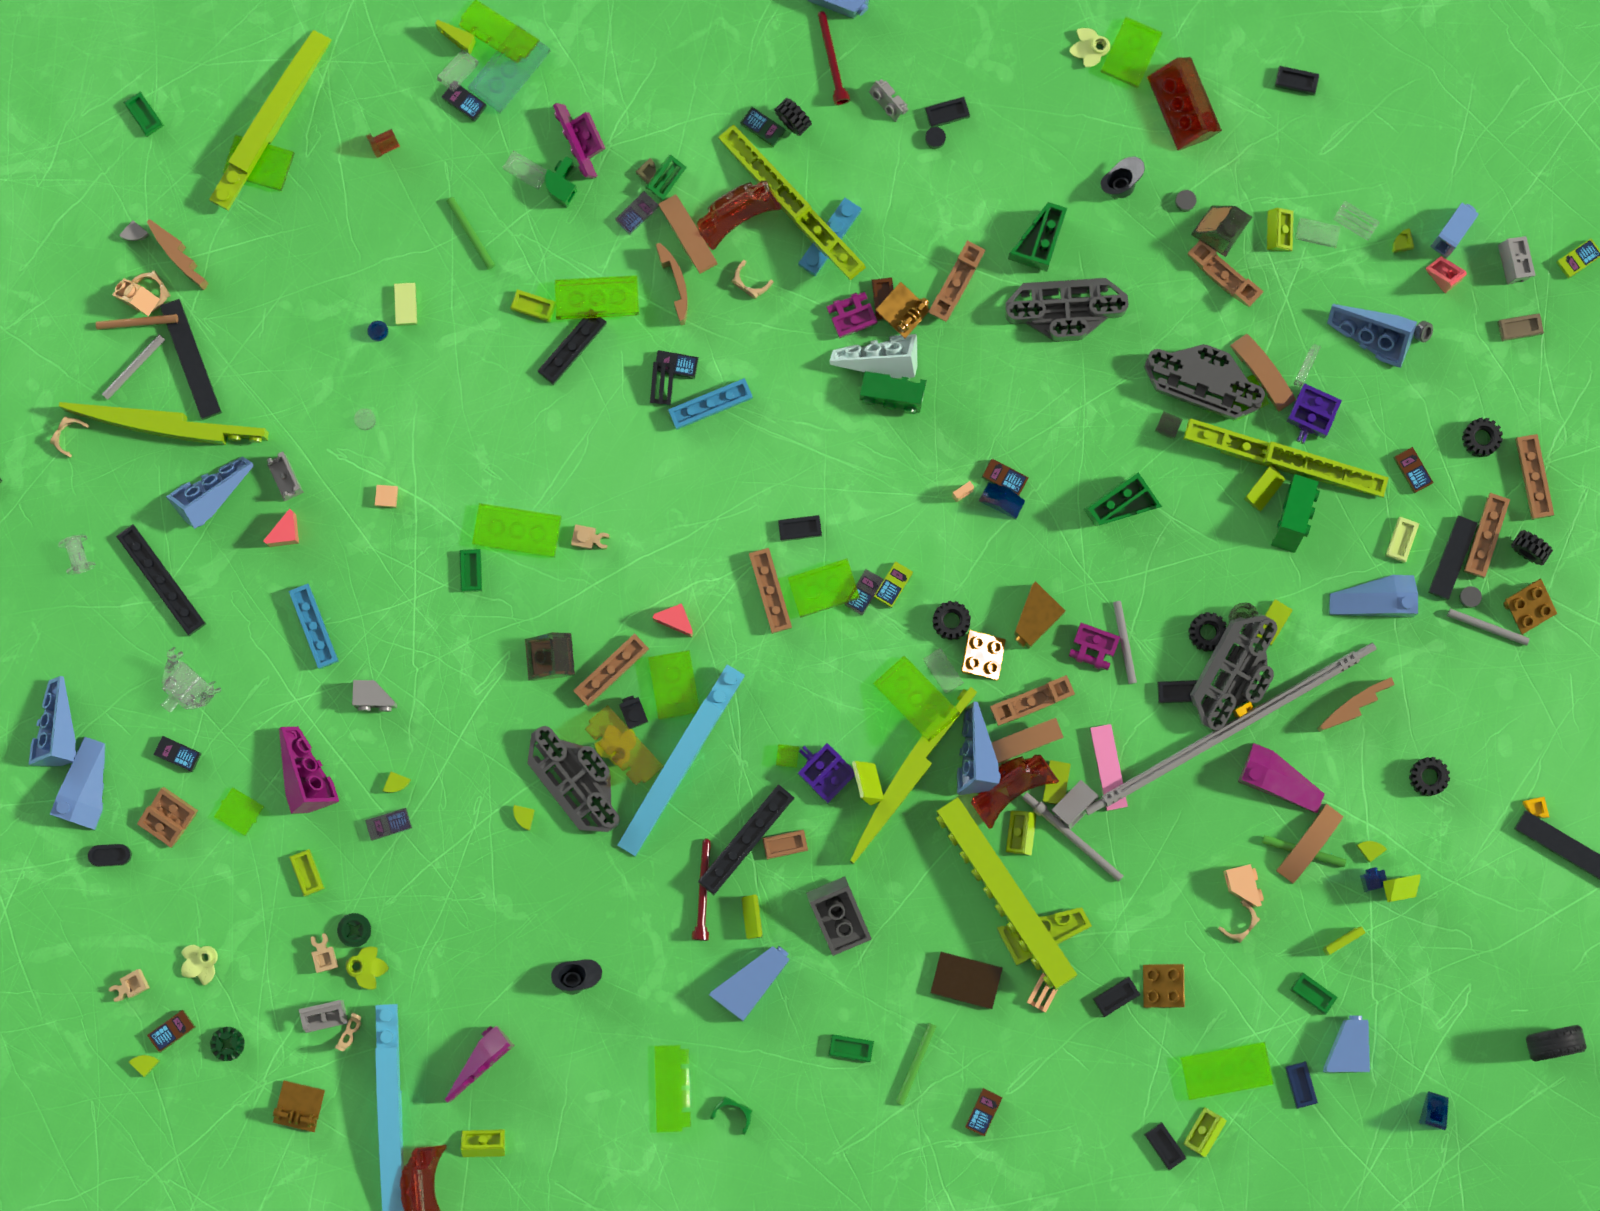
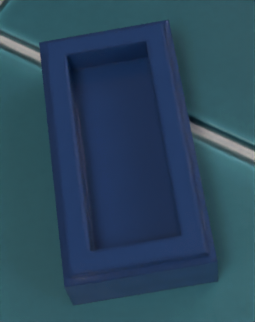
M1304 1061L1286 1066L1285 1070L1296 1109L1317 1104L1318 1101L1307 1062Z

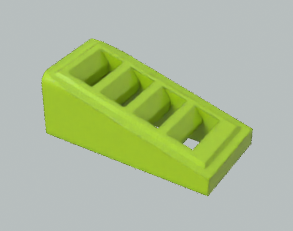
M436 21L435 24L440 33L465 53L471 54L476 44L473 34L443 21Z

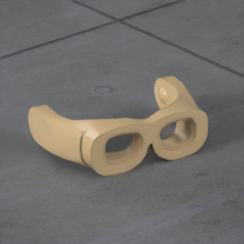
M743 260L735 271L732 283L756 299L765 293L774 281L770 280L765 287L760 289L746 287L739 275L740 270L747 262Z
M156 271L140 274L132 279L134 283H138L146 278L154 279L159 283L160 300L152 312L160 308L167 298L171 296Z
M65 416L59 424L58 430L52 436L50 443L59 452L71 458L72 455L64 451L60 446L59 437L61 431L74 423L86 428L89 425L79 419Z
M1244 900L1240 903L1251 913L1250 927L1241 934H1230L1221 926L1218 928L1225 936L1237 940L1239 943L1260 920L1254 909Z
M355 1013L351 1014L346 1030L335 1046L336 1049L345 1051L352 1044L354 1039L353 1033L358 1031L361 1026V1016ZM352 1021L356 1022L354 1029H350ZM348 1034L350 1036V1039L347 1043L343 1042V1039L345 1035Z

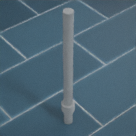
M1028 792L1022 797L1034 809L1033 812L1039 817H1044L1116 881H1120L1124 875L1048 811L1044 803H1039Z

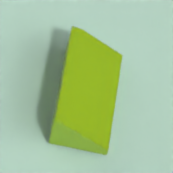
M1278 207L1268 211L1267 250L1293 251V211Z
M1270 465L1244 500L1261 512L1286 479Z
M853 761L852 766L861 799L869 805L882 801L884 796L876 765L869 762Z
M1011 810L1006 847L1007 853L1032 855L1036 823L1035 813Z
M1420 874L1383 881L1387 901L1393 902L1416 897Z
M758 895L742 897L746 938H762Z
M1204 1107L1183 1144L1201 1156L1206 1157L1226 1124V1120Z
M505 1130L462 1131V1157L505 1156Z

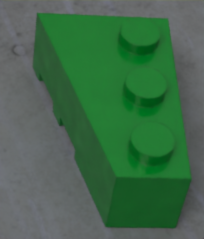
M1047 202L1016 246L1010 251L1008 260L1047 272L1067 208Z
M865 371L859 399L868 405L878 403L890 410H895L896 407L904 409L903 412L908 414L920 413L927 380L921 379L920 383L909 381L908 377L897 379L890 377L888 374Z
M1138 472L1125 479L1083 510L1094 526H1100L1160 508L1162 505Z
M1294 474L1283 504L1281 519L1277 524L1278 530L1271 546L1295 553L1303 537L1308 536L1311 525H1308L1309 519L1312 520L1315 508L1312 505L1313 502H1317L1320 490H1317L1319 481Z

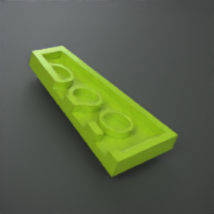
M1082 907L1039 917L1057 945L1092 927ZM1008 926L997 927L1016 966L1033 958L1029 951L1025 953L1020 946L1019 941L1021 939L1017 933L1013 935Z

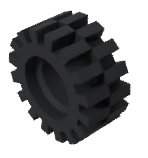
M785 98L774 110L783 124L797 136H801L812 125L806 113L790 98Z
M1478 418L1466 427L1462 440H1464L1463 446L1468 448L1466 450L1468 453L1471 451L1473 456L1487 457L1500 447L1503 433L1499 431L1501 427L1499 425L1496 426L1494 420L1489 421L1490 418ZM1478 430L1488 432L1490 435L1488 444L1481 445L1476 442L1475 433Z
M1521 530L1511 544V547L1514 548L1513 550L1518 552L1517 554L1540 566L1545 564L1553 551L1552 547L1547 542H1544L1542 538H1538L1537 535H1533L1526 530Z
M948 601L937 607L932 621L933 628L938 635H941V638L957 640L968 631L971 616L965 605H961L957 601ZM955 613L958 615L960 623L956 628L945 626L943 619L946 614Z
M1202 613L1190 624L1188 631L1190 633L1189 639L1192 640L1193 646L1196 645L1199 650L1202 649L1205 652L1214 651L1226 630L1227 623L1222 620L1221 616L1218 617L1216 613ZM1205 624H1210L1216 629V636L1211 640H1206L1201 636L1200 629Z
M1426 757L1419 760L1410 770L1411 775L1409 779H1411V786H1414V790L1420 792V795L1432 796L1441 793L1447 788V783L1450 781L1448 776L1450 771L1446 769L1448 766L1443 764L1442 760H1437L1436 757ZM1425 769H1433L1437 773V781L1434 784L1428 785L1422 780V773Z

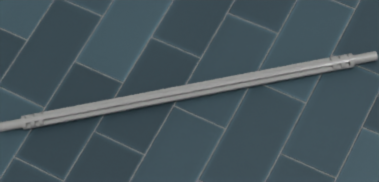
M1370 643L1356 652H1350L1253 708L1243 716L1227 723L1222 729L1213 731L1102 795L1101 799L1089 805L1085 812L1089 816L1104 806L1109 807L1357 664L1361 658L1377 650L1374 643Z

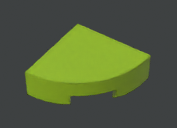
M1410 228L1403 230L1396 237L1392 248L1393 253L1414 249Z
M390 772L383 791L387 793L398 792L407 787L411 779Z
M514 805L513 813L516 821L524 829L530 831L535 810Z
M1365 841L1356 845L1369 863L1387 850L1382 844L1374 841Z
M149 1055L137 1056L129 1061L143 1077H146L160 1062L159 1059Z

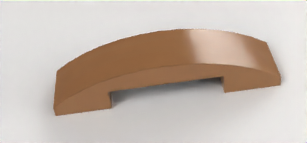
M1203 239L1188 252V256L1207 276L1244 305L1250 307L1264 292L1250 279L1246 280L1217 255V251Z
M967 240L928 313L945 322L948 321L979 265L985 249Z
M657 243L656 248L662 268L671 266L681 300L674 301L680 325L682 326L685 325L688 312V297L684 277L672 254L661 243Z
M1248 334L1230 345L1240 361H1244L1267 392V397L1278 412L1296 400L1275 365Z
M1067 675L1031 691L990 706L997 725L1000 726L1075 695Z
M1326 804L1276 871L1294 884L1324 846L1344 816Z

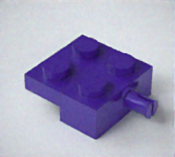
M1304 383L1286 421L1301 430L1296 441L1298 443L1301 441V444H1305L1308 434H1315L1325 439L1342 400Z
M828 743L819 752L814 754L806 746L802 747L799 751L808 761L798 772V775L827 804L855 777L854 769Z

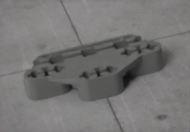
M1106 278L1023 283L1006 302L1005 317L1011 324H1027L1056 342L1078 341L1085 338L1106 319L1122 317L1128 308V295ZM1108 288H1112L1118 295L1101 296L1100 293L1107 292ZM1089 289L1090 297L1072 298L1071 296L1073 294H1087V290ZM1060 291L1061 299H1043V296H1057ZM1030 293L1032 295V300L1014 301L1019 294L1023 298L1030 297ZM1116 303L1122 306L1121 310H1118L1117 306H1115ZM1095 304H1098L1099 308H1101L1100 311H1097V308L1094 307ZM1027 307V310H1026L1027 316L1024 317V314H1025L1024 308ZM1033 308H1037V311L1039 312L1038 315H1035V312H1033ZM1013 309H1016L1018 316H1014V313H1012ZM1068 325H1070V327H1069L1070 333H1069V334H1067L1068 329H1066ZM1077 325L1082 329L1081 333L1075 329ZM1055 327H1059V330H1062L1061 334H1057Z
M1198 345L1173 353L1154 349L1150 352L1144 365V369L1156 392L1232 420L1259 410L1265 397L1263 388L1247 380L1229 353L1209 345ZM1201 352L1205 353V358H1204V359H1201V358H1200V357H1201V355H1200ZM1212 355H1215L1213 363H1209ZM1155 357L1159 358L1158 364L1154 363ZM1221 359L1224 360L1225 365L1223 367L1220 366ZM1166 360H1169L1167 367L1163 368ZM1175 364L1179 365L1177 371L1173 370ZM1152 371L1169 377L1168 381L1164 378H1159L1158 381L1155 380ZM1180 380V382L1196 387V389L1193 390L1180 384L1178 385V388L1176 387ZM1233 385H1234V386H1237V388H1236L1237 392H1236V393L1232 392V390H1233V388H1232ZM1245 388L1248 389V390L1246 391V393H1245V396H1244V397H1241V395L1243 394L1244 389H1245ZM1206 390L1207 392L1223 397V400L1209 396L1207 394L1204 398ZM1252 393H1256V400L1252 399ZM1234 401L1251 408L1241 412V407L1233 405V408L1231 407Z
M1260 614L1246 619L1240 617L1230 621L1190 693L1192 703L1197 707L1200 723L1213 730H1220L1225 726L1235 707L1247 701L1256 703L1263 698L1274 677L1273 669L1267 663L1266 652L1277 632V624L1274 620ZM1244 624H1247V625L1245 626V628H1244L1242 634H1240V631H1241L1243 625H1244ZM1233 643L1238 644L1239 646H1237V645L1234 646L1232 652L1230 653V655H1229V657H1228V660H1226L1225 658H1226L1228 652L1230 651V649H1231ZM1219 669L1224 670L1225 672L1220 671V673H1219V675H1218L1216 681H1215L1214 684H1213L1215 687H1213V686L1211 685V683H1212L1213 679L1215 678V676H1216L1218 670H1219ZM1254 680L1258 681L1259 684L1257 685L1253 683ZM1205 694L1211 697H1206L1203 704L1201 705V701Z
M541 726L531 734L527 764L580 831L610 832L619 825L620 817L611 806V772L598 753L590 746H582L560 740L550 727ZM543 732L546 734L550 732L548 737L558 750L563 749L560 758L558 756L553 757L555 752L549 747L550 745L545 739L540 740ZM534 746H536L545 759L541 761L538 756L533 757ZM585 752L589 754L592 752L591 758L601 770L606 769L603 778L601 776L596 777L598 773L587 759L583 761ZM554 765H556V767L553 768L554 771L558 774V776H559V777L561 778V780L563 781V782L560 783V784H559L558 781L555 779V777L551 774L550 771H549L547 774L545 773L547 770H549V769H550L551 767H553ZM572 788H574L571 791L581 804L579 807L576 806L568 794L565 797L563 796ZM594 798L602 799L600 804L604 809L607 804L611 809H606L610 816L615 815L613 824L605 823L607 819L603 813L598 817L596 813L601 811L596 805L592 807ZM590 811H592V813L589 814V816L593 819V821L597 824L598 827L590 826V822L586 818H584L583 820L581 818H583Z

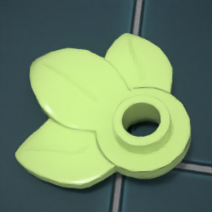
M1080 28L1077 29L1080 41L1074 44L1069 52L1076 58L1084 59V67H1093L1099 63L1102 56L1109 52L1110 42L1107 38L1098 36L1093 29ZM1101 44L1103 49H1097L1096 45Z
M189 945L181 951L182 955L187 959L182 965V976L186 978L198 976L202 985L208 984L215 975L214 964L218 957L216 950L211 946L200 948L196 945ZM204 953L208 955V961L204 959Z

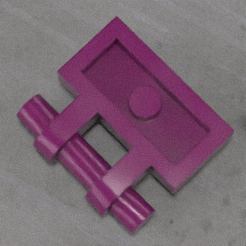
M865 291L859 294L853 293L849 298L841 301L838 299L833 301V304L826 306L829 314L835 311L838 313V316L832 318V322L839 339L878 323L871 304L869 303L864 306L861 304V301L867 299ZM854 304L856 309L844 312L843 308Z
M1080 623L1073 643L1081 647L1079 651L1071 649L1069 657L1076 659V662L1082 663L1083 661L1094 665L1093 668H1102L1108 671L1111 663L1104 661V656H1114L1120 636ZM1087 648L1099 652L1097 658L1085 654Z

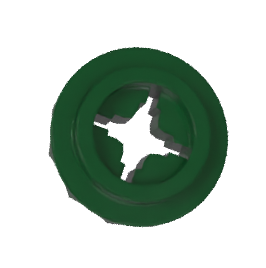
M351 913L340 920L337 934L340 941L346 946L359 947L368 941L371 936L372 926L365 916ZM349 923L355 927L362 924L358 929L361 937L356 934L348 937L351 932Z
M220 1028L213 1034L210 1041L211 1052L222 1061L235 1060L244 1050V1037L236 1028ZM220 1038L224 1040H228L229 1038H231L230 1044L232 1045L234 1050L232 1048H226L222 1051V1047L224 1046V1044L222 1043Z

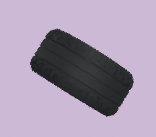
M1579 1025L1538 1032L1526 1037L1530 1058L1534 1062L1576 1054L1586 1050L1583 1029Z

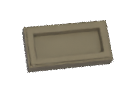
M1540 313L1498 321L1502 341L1544 334Z

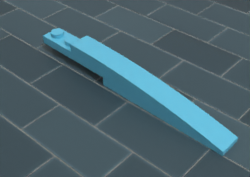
M726 665L617 846L634 856L637 855L744 679V674Z
M398 1004L375 1005L376 1085L382 1211H405Z

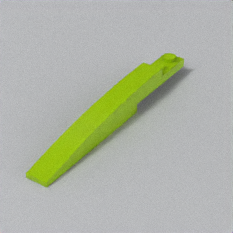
M315 30L311 32L268 96L228 161L230 165L209 199L210 202L229 211L268 143H272L332 41L330 38Z
M734 124L718 137L785 214L850 281L866 268L865 264L816 214L811 205Z
M59 402V407L64 411L109 425L162 437L226 445L227 437L231 441H241V438L249 439V442L261 443L262 440L268 441L269 432L265 428L187 422V416L184 413Z
M1191 418L1188 420L1183 440L1219 450L1222 454L1266 467L1272 465L1280 471L1381 498L1384 497L1389 479L1386 476L1276 442L1262 441Z
M972 687L968 691L963 689L957 697L959 700L958 704L955 707L951 705L945 712L944 716L947 717L945 720L937 715L914 746L883 795L884 799L879 802L850 860L852 864L857 861L930 768L932 763L926 758L977 694V691Z

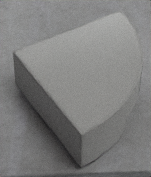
M132 220L119 236L127 241H138L147 238L149 233Z

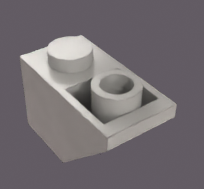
M353 680L352 705L358 708V711H370L371 708H379L381 712H391L392 708H397V703L376 681Z

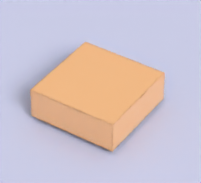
M971 481L953 492L952 497L956 502H959L973 492L974 486Z
M377 485L375 506L396 508L398 486Z

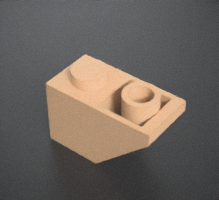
M125 278L116 285L115 292L113 293L114 297L147 316L150 315L160 300L143 286Z
M1251 864L1223 871L1229 893L1244 900L1254 908L1262 906L1263 894L1261 889H1257L1255 881L1258 880L1256 869L1251 867Z

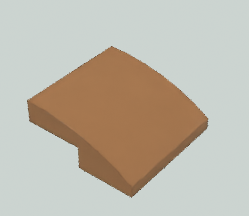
M163 787L152 804L146 808L137 825L172 848L189 826L198 810Z

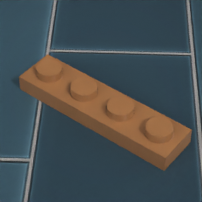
M1538 434L1517 437L1515 440L1531 518L1533 520L1551 517L1554 515Z
M1489 493L1464 572L1483 579L1486 577L1510 499Z
M769 548L749 553L771 633L774 634L791 629L792 625Z
M634 633L573 690L574 693L587 706L591 705L636 663L649 648Z

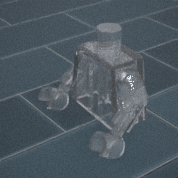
M175 647L167 652L168 660L162 679V689L169 696L161 705L170 713L178 704L186 710L206 706L214 697V694L221 692V688L214 690L213 685L216 683L215 681L207 683L182 660L178 662V659L183 656V652L180 651L175 655Z

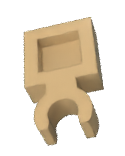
M575 524L571 546L592 550L593 544H596L600 549H607L608 546L601 544L600 540L602 538H609L610 535L604 532L596 535V528Z
M325 933L322 934L323 941L319 944L314 936L311 937L312 945L317 948V951L311 952L316 973L338 968L333 947H326L328 937Z
M137 969L120 979L122 985L111 986L109 991H119V996L113 999L114 1002L124 1000L126 994L128 998L135 997L149 989V985L142 970Z

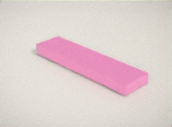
M1111 724L1090 728L1103 795L1123 784ZM1126 797L1109 807L1106 806V811L1128 807Z

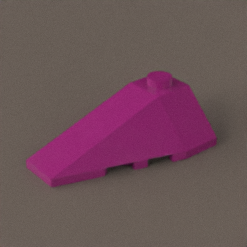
M299 726L280 727L279 735L285 795L291 814L310 813L338 803L339 799L330 776L326 777L321 769L322 763L313 756L311 752L312 747Z
M1255 743L1252 744L1238 782L1317 814L1325 793L1273 750Z
M490 1026L482 1033L483 1038L479 1040L446 1096L445 1101L447 1103L455 1099L515 1046L498 1026L494 1028Z

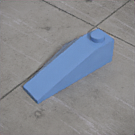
M1333 304L1327 324L1347 338L1351 337L1357 341L1361 348L1364 350L1367 348L1380 361L1401 368L1412 342L1417 322L1398 315Z
M244 457L238 458L220 467L217 473L211 475L207 473L201 476V481L192 485L188 482L166 497L184 521L195 529L205 524L215 514L252 469L253 464Z
M1414 575L1387 576L1331 593L1329 599V615L1414 617L1418 614V591Z
M59 676L49 680L42 703V707L45 709L41 719H38L36 725L40 727L37 739L33 738L31 742L29 765L64 766L74 762L76 756V740L65 680L63 676Z
M973 702L964 712L962 736L965 737L962 748H960L959 754L963 756L962 768L957 770L958 795L990 791L999 784L1001 777L998 770V761L978 702Z
M84 737L74 762H72L56 796L50 815L94 830L96 829L103 811L102 792L104 790L105 743Z

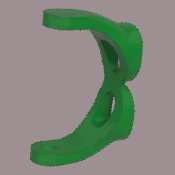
M724 1096L723 1100L716 1105L710 1119L713 1120L716 1117L717 1110L722 1106H737L746 1116V1126L742 1132L745 1135L751 1122L753 1110Z

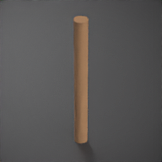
M173 314L97 321L96 329L177 323L178 316Z

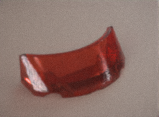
M760 181L756 185L749 182L732 189L718 198L707 208L709 210L708 214L698 220L697 226L700 235L711 250H714L729 232L744 221L767 211L780 210L782 207L767 181Z
M1034 755L1028 759H1024L1023 756L1017 757L998 767L1001 775L999 784L990 791L979 792L977 796L972 798L971 804L990 830L993 828L1002 810L1016 797L1041 785L1057 784L1059 780L1041 755Z
M446 1144L418 1147L411 1153L412 1156L407 1165H404L400 1180L401 1202L404 1211H440L435 1195L434 1181L438 1162L445 1149H447Z

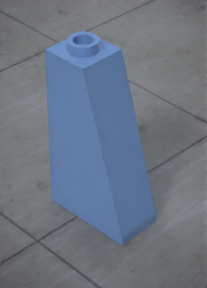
M772 946L714 989L709 995L744 1021L790 959L787 958L789 953L780 946L777 949Z

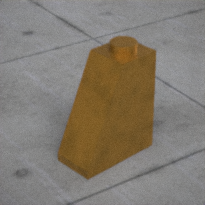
M1036 581L1030 589L1014 633L1016 636L1015 640L1023 648L1025 646L1030 648L1066 611Z

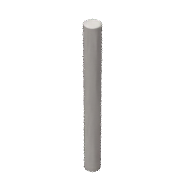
M158 335L102 395L108 400L165 339Z
M1121 601L1113 602L1128 683L1135 684L1137 680Z
M1449 609L1447 614L1448 617L1525 646L1528 645L1530 639L1528 637L1453 609Z

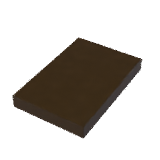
M940 952L930 993L993 1009L1003 968Z

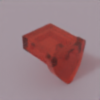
M392 129L376 137H372L371 133L366 135L377 158L400 147Z

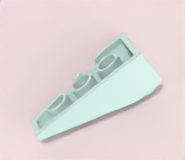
M909 334L905 339L901 335L889 337L890 341L878 343L877 340L870 341L871 344L864 347L853 345L835 349L831 354L830 365L862 372L888 374L893 378L915 377L917 370V335Z

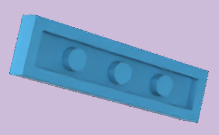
M844 198L826 224L842 239L862 211V208ZM812 243L798 265L816 276L828 257L824 256Z
M744 378L668 409L676 430L751 400L753 396Z
M305 584L290 590L289 594L318 669L339 662L310 585Z

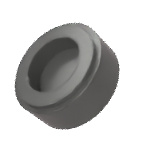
M1182 190L1177 194L1175 204L1179 210L1187 212L1194 208L1197 199L1192 191Z
M1427 321L1419 322L1414 331V338L1420 342L1428 341L1433 333V325Z
M1469 586L1461 591L1459 599L1463 606L1473 608L1481 602L1482 595L1478 588Z

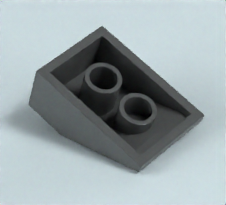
M845 876L806 892L809 903L833 956L872 940Z

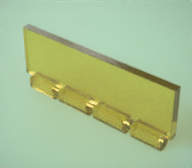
M608 705L589 720L590 725L585 730L594 740L601 736L603 737L598 744L609 756L614 752L617 753L612 757V760L622 771L628 767L631 768L626 775L635 785L641 782V780L644 783L647 782L664 767Z

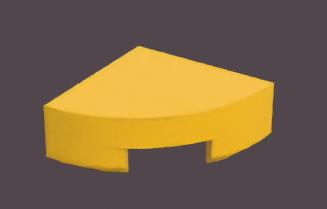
M1248 701L1235 708L1232 712L1235 717H1241L1249 710H1252L1253 705Z
M1545 797L1522 801L1525 809L1538 818L1549 817Z

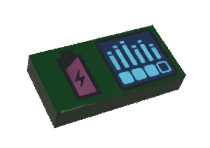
M751 107L740 122L741 126L772 147L777 144L786 131L785 128L754 107Z

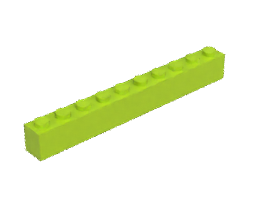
M957 797L937 810V822L942 829L946 827L950 833L948 838L953 846H959L962 851L959 853L966 864H971L973 876L977 881L981 880L983 882L985 894L989 899L993 898L995 900L997 912L1001 917L1005 915L1009 921L1007 924L1009 930L1013 935L1017 933L1021 939L1019 944L1024 952H1030L1033 957L1031 962L1037 971L1041 969L1045 977H1043V980L1048 988L1053 987L1056 991L1076 978L1077 973L960 799Z

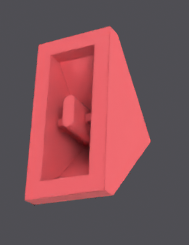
M1442 256L1425 268L1444 293H1447L1467 275L1465 270Z
M289 509L263 542L269 547L299 544L296 514Z
M682 603L653 615V621L692 637L693 630Z

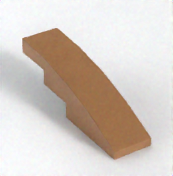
M675 194L659 203L661 211L699 274L717 265V261L678 196Z
M149 219L147 224L170 259L190 280L204 290L208 286V282L194 271L197 267L196 263L182 253L186 248L184 244Z
M1392 677L1370 686L1349 699L1318 727V731L1320 732L1360 717L1361 712L1359 708L1376 702L1378 700L1377 692L1395 685Z
M1054 718L994 741L992 746L998 763L1062 739L1063 734L1057 719Z

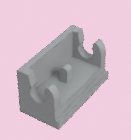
M1526 236L1509 238L1498 245L1507 285L1519 280L1524 282L1536 276Z
M282 451L277 454V458H269L267 465L284 501H287L304 492L286 454Z
M1080 780L1052 811L1071 830L1086 814L1085 809L1098 801L1099 797L1089 786Z
M344 1000L299 1009L302 1027L306 1033L348 1023Z

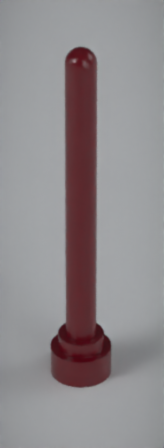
M820 11L818 18L835 87L833 100L835 105H843L850 102V97L842 85L826 13Z
M708 838L702 841L700 878L709 869L711 841ZM699 885L697 927L692 931V940L709 941V932L707 927H705L708 891L701 885Z

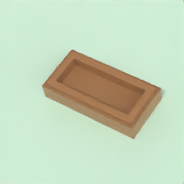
M804 830L762 838L767 860L808 851Z

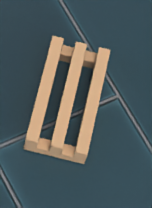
M1042 972L1026 1003L1046 1013L1058 989L1055 991L1053 988L1044 1007L1040 1004L1049 989L1047 985H1045L1037 1002L1033 1001L1043 982V977H1045Z

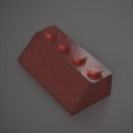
M1191 57L1176 58L1147 77L1177 150L1206 141L1222 131Z

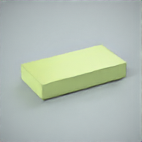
M394 284L396 325H417L416 284Z
M1399 517L1385 556L1406 563L1419 523Z

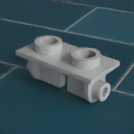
M883 79L875 81L869 93L883 107L887 115L896 122L901 114L904 115L909 110L907 108L908 105L899 95L894 98L891 97L895 94V91L887 81H883Z

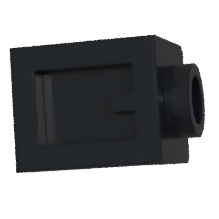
M634 695L622 699L623 703L619 704L628 729L648 723L639 697L634 698Z

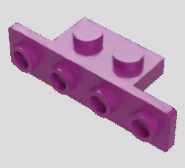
M555 103L553 105L555 117L563 127V135L571 145V152L579 163L581 174L587 178H596L597 174L590 158L606 148L590 113L585 112L572 120L566 105Z

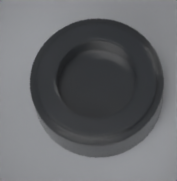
M932 127L926 132L925 141L930 148L938 149L944 145L946 134L941 128Z

